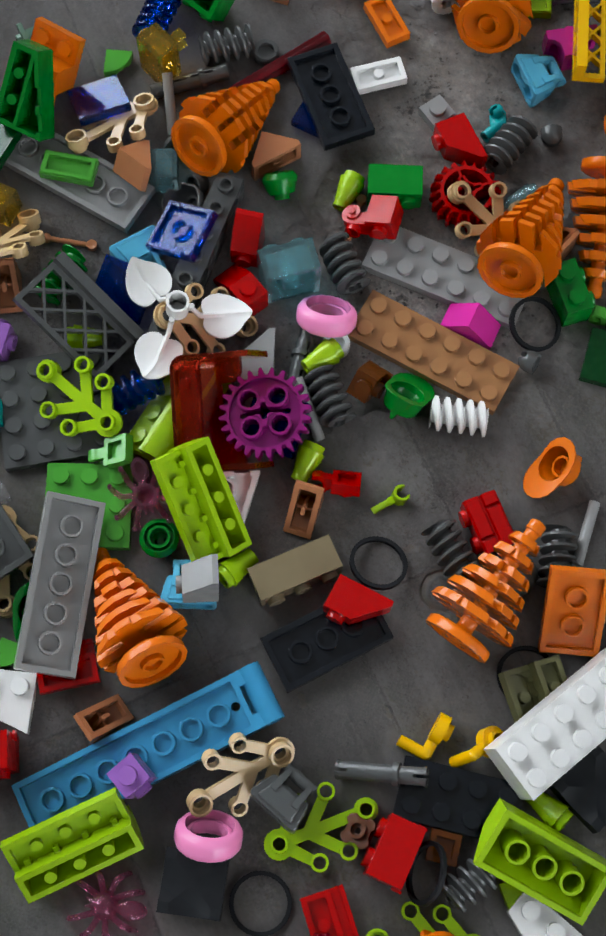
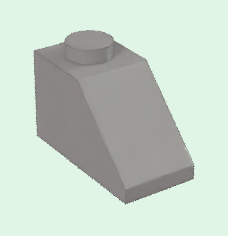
M275 328L266 330L240 353V363H234V380H237L238 376L247 380V371L249 370L254 376H258L259 368H262L265 375H268L271 367L274 368Z
M211 554L181 565L182 575L176 576V594L182 593L183 603L219 602L218 554Z

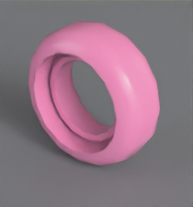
M312 295L304 298L297 305L296 321L303 330L312 335L338 338L350 334L355 329L357 311L349 302L331 295Z
M213 809L204 817H195L190 812L186 813L177 821L174 830V842L178 851L187 858L204 863L223 862L233 858L240 851L243 841V829L239 821L230 814ZM208 833L215 834L221 837L208 838L201 837L196 834Z

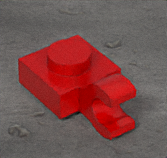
M333 469V474L315 470L312 473V480H318L321 484L313 485L325 488L324 493L331 489L330 494H336L341 497H359L362 472Z

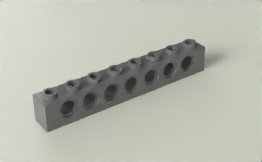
M223 172L216 175L172 275V289L170 292L174 290L184 292L188 284L195 282L201 284L203 289H205L234 221L236 208L240 207L244 198L243 179ZM195 287L191 288L193 296H197V289ZM200 299L191 301L190 303H194L195 308H197ZM164 311L163 317L166 321H168L169 317L166 314V311ZM153 319L148 332H159L165 336L166 330L159 328ZM182 324L184 329L187 331L189 325ZM172 332L169 339L179 341ZM135 360V364H136V367H137V370H138V374H141L140 369H139V367H138V365H137V363H136V360ZM165 377L155 380L163 382Z

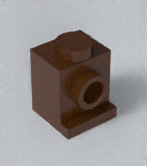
M369 360L358 368L346 392L364 404L372 397L380 399L386 389V382L392 378L393 374Z

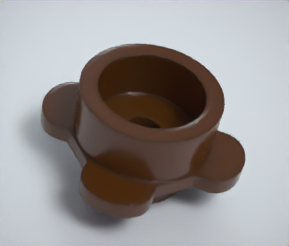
M351 813L347 817L348 824L345 830L340 833L341 840L345 843L352 842L359 849H366L369 846L373 832L376 830V823L372 819L365 820L360 818L357 813ZM357 828L361 829L359 834L356 833Z

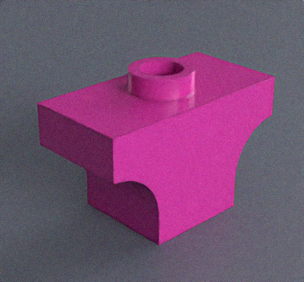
M597 24L589 25L592 30L598 27ZM573 26L546 30L542 42L543 55L554 56L558 61L561 71L572 69ZM592 39L588 41L589 50L593 49L596 44Z

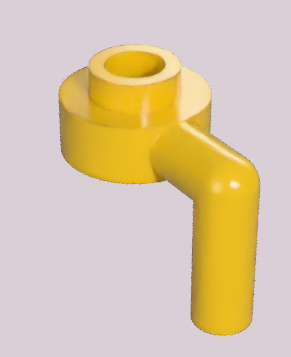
M440 712L423 746L402 734L396 746L420 759L429 760L441 741L447 742L455 728L451 724L452 717Z
M488 726L479 730L476 735V745L470 750L451 756L449 758L450 766L457 768L474 762L482 756L489 758L483 749L500 736L503 731L497 726Z

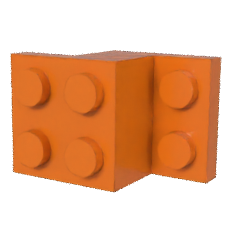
M41 16L35 19L31 40L53 50L55 105L58 94L74 88L86 39Z

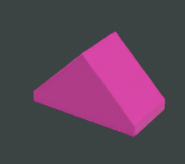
M450 303L441 323L442 326L488 350L491 349L501 327V324L480 303Z

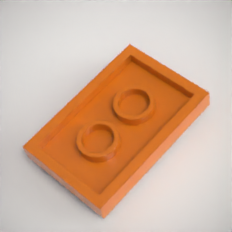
M550 565L538 640L539 652L594 657L599 653L606 616V569Z

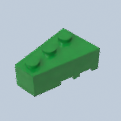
M30 39L13 41L0 90V123L38 141L55 138L53 50Z

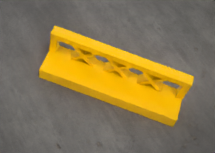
M574 0L572 81L604 83L606 0H600V4L594 8L589 4L590 0ZM591 16L600 23L594 30L589 27V18ZM590 39L599 45V48L593 53L588 49V41ZM590 61L598 68V74L585 73Z

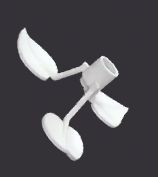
M131 257L129 260L125 280L126 290L130 299L141 307H149L156 300L159 303L166 302V314L169 317L165 336L159 332H147L135 344V360L142 377L145 379L163 378L175 371L180 365L183 358V346L179 341L169 338L175 320L184 319L189 311H192L198 318L204 319L203 327L205 331L218 339L230 338L237 334L252 315L253 310L246 303L233 296L220 293L208 295L202 300L201 309L203 313L195 308L194 303H189V297L185 292L180 290L170 292L172 289V277L165 267L137 257Z

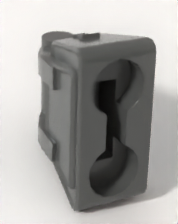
M290 763L279 777L273 774L261 780L259 784L250 790V797L287 832L294 834L308 810L309 805L305 801L308 796L311 797L318 787ZM288 778L303 791L300 795L295 793L286 784Z

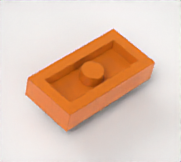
M369 0L364 2L363 9L386 48L410 39V31L391 0Z

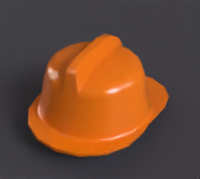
M559 437L551 441L529 467L523 480V489L531 498H543L551 494L558 486H568L578 478L582 457L576 453L575 445L570 439Z

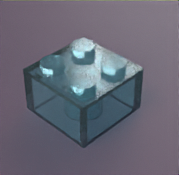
M302 237L295 238L289 243L281 245L269 244L258 250L259 277L261 284L268 291V303L320 291L321 265L312 237L306 239Z

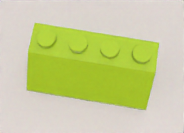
M498 799L483 824L473 860L474 865L583 926L606 888V859L505 800Z

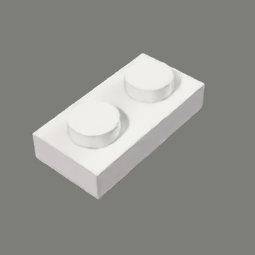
M400 56L350 68V74L360 95L407 84L408 78Z

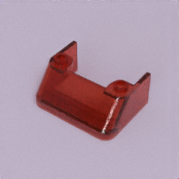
M247 349L177 356L172 360L169 372L174 447L209 436L222 470L274 467V461L248 462L247 457L244 455L245 448L237 452L234 449L236 442L229 444L226 441V436L221 431L225 424L221 423L218 417L224 415L219 409L220 405H224L222 384L237 381V377L241 376L242 359L268 357L267 351Z

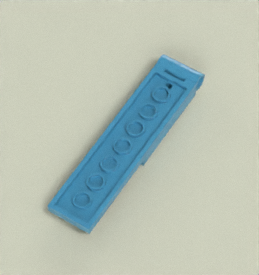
M256 661L11 785L30 828L116 787L106 773L129 753L138 754L155 774L157 779L151 783L153 786L200 762L203 752L207 749H215L220 752L230 747L228 740L232 734L241 732L247 738L267 728V726L280 721L285 715L259 662ZM237 703L240 704V709L238 711H234V705ZM119 791V793H120L122 799H125V797H124V796L121 794V792Z

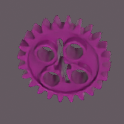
M272 367L268 375H265L262 368H259L258 376H254L249 370L247 371V380L238 376L237 380L240 385L236 387L230 384L229 388L232 394H223L222 396L228 404L219 406V409L226 414L218 417L221 423L227 424L221 428L223 434H230L226 440L229 444L236 442L234 449L237 452L245 448L244 455L247 458L253 452H255V457L258 461L262 459L263 454H266L268 459L272 461L275 452L281 458H284L283 449L287 448L294 452L292 443L294 441L299 444L303 443L299 436L300 433L309 434V430L304 424H309L313 421L310 416L305 415L313 411L311 405L305 404L310 400L308 394H302L305 390L302 384L295 386L297 380L294 376L286 380L287 374L284 370L278 376H276V372ZM276 394H285V399L281 403H272V398ZM250 397L257 398L255 405L244 407L246 399ZM268 409L270 413H267V418L263 419L261 416L264 415V410ZM287 409H291L290 413H283ZM242 415H248V417L241 419ZM279 421L288 422V426L284 431L278 432L274 430L275 425ZM253 424L259 425V430L255 435L246 434L249 426Z

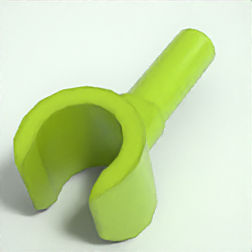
M397 485L390 497L370 508L372 513L376 514L393 504L397 506L404 505L409 499L410 494L401 498L397 493L402 491L405 485Z

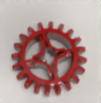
M465 160L461 163V166L453 162L450 169L444 166L441 174L437 173L434 182L430 187L429 201L432 203V212H437V220L445 219V227L453 224L455 229L456 225L463 221H468L472 225L484 224L464 203L459 205L453 204L447 195L445 196V191L449 186L459 180L465 181L470 185L471 194L479 202L482 198L486 197L487 202L483 206L492 214V199L488 190L492 184L499 180H494V172L486 173V165L479 169L477 168L476 161L472 166H467ZM495 186V193L500 195L501 190L498 186ZM458 187V193L464 196V189L462 187Z

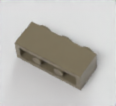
M328 534L249 567L247 571L261 606L268 604L269 607H273L284 602L285 597L290 594L296 593L298 596L313 589L311 585L322 581L323 584L335 581L338 579L339 573H342L343 564Z

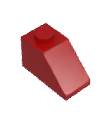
M464 112L435 123L433 136H431L432 144L436 151L441 152L445 160L460 165L465 160L467 166H472L476 161L477 168L479 169L485 166L488 155Z
M236 208L230 246L231 262L244 268L250 266L258 268L265 241L264 213Z
M234 264L213 279V282L218 287H225L229 291L230 296L246 303L253 310L252 316H255L268 306V291L252 272Z
M340 574L323 605V611L327 613L326 617L329 620L340 625L343 622L350 625L389 613L394 601Z

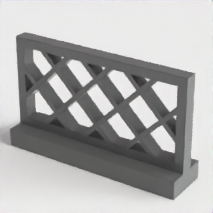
M64 251L12 300L74 361L80 356L78 353H83V356L88 357V354H103V366L97 372L94 369L92 370L93 380H95L98 374L104 373L144 333ZM53 272L61 280V289L45 288V277ZM41 282V288H35ZM28 293H41V308L30 307L23 298ZM46 294H61V308H46ZM66 295H76L81 300V309H66ZM46 313L62 314V328H52L46 323ZM66 314L82 315V329L67 328ZM86 315H97L101 319L102 330L87 329ZM67 333L82 334L83 348H72L67 343ZM87 334L102 335V349H87ZM107 335H117L125 344L119 350L107 349ZM107 354H114V355L108 360V355H107ZM86 360L80 366L83 370L87 367Z

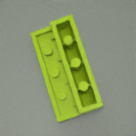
M183 354L178 368L165 377L129 434L133 436V453L152 461L168 453L169 449L197 439L223 398V394L227 392L229 385L232 384L233 380L218 365L200 355L194 358Z
M209 436L169 449L168 453L150 461L191 562L211 554H218V560L223 557H231L252 545Z
M114 787L0 842V849L15 872V882L28 904L143 850L144 843L130 806H126L119 791Z

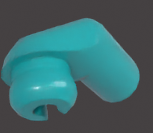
M494 104L489 109L490 126L480 133L485 143H488L502 125L507 122L506 112L500 104Z

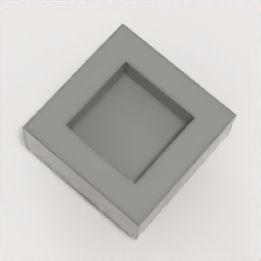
M440 94L420 106L418 114L433 132L435 123L453 117L456 114Z

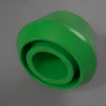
M294 170L275 171L264 174L261 182L268 195L274 196V200L289 199L290 193L295 192L298 175Z
M166 519L149 521L144 525L139 535L142 550L154 558H164L171 555L178 547L180 539L176 526Z

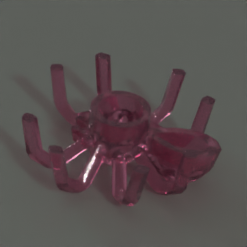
M138 457L133 459L130 468L132 477L138 484L136 486L128 477L123 466H119L118 471L133 493H120L111 484H108L107 488L119 499H133V501L124 507L118 515H114L115 520H122L127 512L134 506H137L134 526L132 528V531L136 532L140 527L142 509H144V513L147 515L148 510L154 513L153 507H155L162 517L166 519V522L170 524L172 519L158 502V500L165 502L166 500L164 495L159 494L161 492L160 486L155 488L157 479L154 471L148 484L149 469L146 462Z
M101 870L95 872L100 892L81 879L75 882L76 885L93 895V898L86 897L90 904H84V907L90 908L89 911L66 917V920L71 922L94 916L88 928L79 936H89L100 920H102V936H110L108 932V919L128 933H137V928L123 923L115 915L118 913L128 921H139L148 914L146 907L140 902L125 901L118 903L119 900L127 897L144 895L145 890H128L114 895L118 883L126 877L132 876V871H126L116 876L108 891L106 890Z

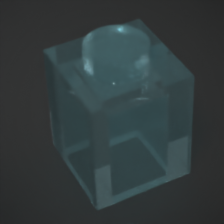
M174 148L150 149L152 166L150 173L151 185L155 187L156 191L165 193L168 188L178 189L179 159Z

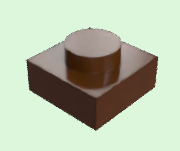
M431 828L429 840L438 842L443 847L446 853L447 866H457L463 836ZM433 846L427 847L424 860L440 864V857L436 848Z

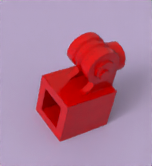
M372 194L367 211L361 212L360 207L355 204L349 205L343 210L342 219L346 227L345 232L352 238H358L361 234L369 235L370 238L378 240H396L404 211L398 196Z

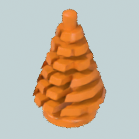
M455 0L459 3L460 7L455 3L451 5L460 38L468 47L482 53L503 52L513 44L521 41V34L526 36L532 27L531 20L528 17L530 16L534 19L531 0Z
M271 78L266 82L257 81L238 86L237 88L235 86L185 99L181 103L183 109L179 112V119L175 121L171 128V140L174 150L181 161L200 176L212 177L220 172L228 173L230 170H233L234 173L238 172L243 167L245 159L248 157L259 131L275 102V95L281 89L280 83L276 79Z
M591 156L582 159L581 171L596 179H577L567 182L566 185L568 194L576 197V199L571 198L569 201L571 211L580 214V216L572 218L574 228L591 233H580L576 243L582 247L593 248V250L578 251L581 262L591 264L590 267L583 268L586 279L589 280L587 289L592 291L595 299H599L603 291L602 282H606V156Z
M551 179L548 185L541 186L534 193L529 194L526 199H522L519 205L513 207L512 211H505L503 215L496 218L480 234V239L476 242L477 253L480 255L477 268L486 284L498 293L511 298L532 296L541 288L543 278L546 287L558 276L559 270H562L564 195L562 191L565 185L561 179Z
M531 519L523 533L515 530L508 535V539L512 540L511 542L514 544L513 546L502 541L493 546L494 551L501 558L484 552L477 558L484 568L471 563L462 569L463 573L468 576V579L456 574L448 578L447 583L454 591L444 586H438L431 591L432 595L445 608L456 614L460 620L454 623L438 613H431L427 617L426 623L449 643L481 663H486L490 652L472 635L474 630L482 633L497 644L512 648L514 637L505 627L517 630L519 618L511 609L522 613L525 604L523 598L515 590L519 592L522 590L527 593L530 587L529 581L519 571L532 576L534 563L526 555L538 556L540 546L535 541L546 530L545 525L538 519Z
M98 548L93 575L97 663L106 672L113 674L116 672L123 686L142 688L156 684L173 674L186 660L188 651L182 638L187 632L184 628L188 626L187 621L170 604L161 599L154 590L150 589L146 583L137 578L130 569L125 568L122 562L117 558H111L106 548Z

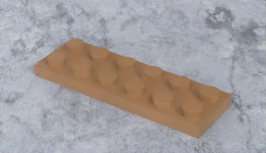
M372 290L359 311L355 329L348 334L350 341L466 402L469 399L473 400L475 407H477L480 401H484L486 410L489 408V414L492 416L520 367L375 290Z

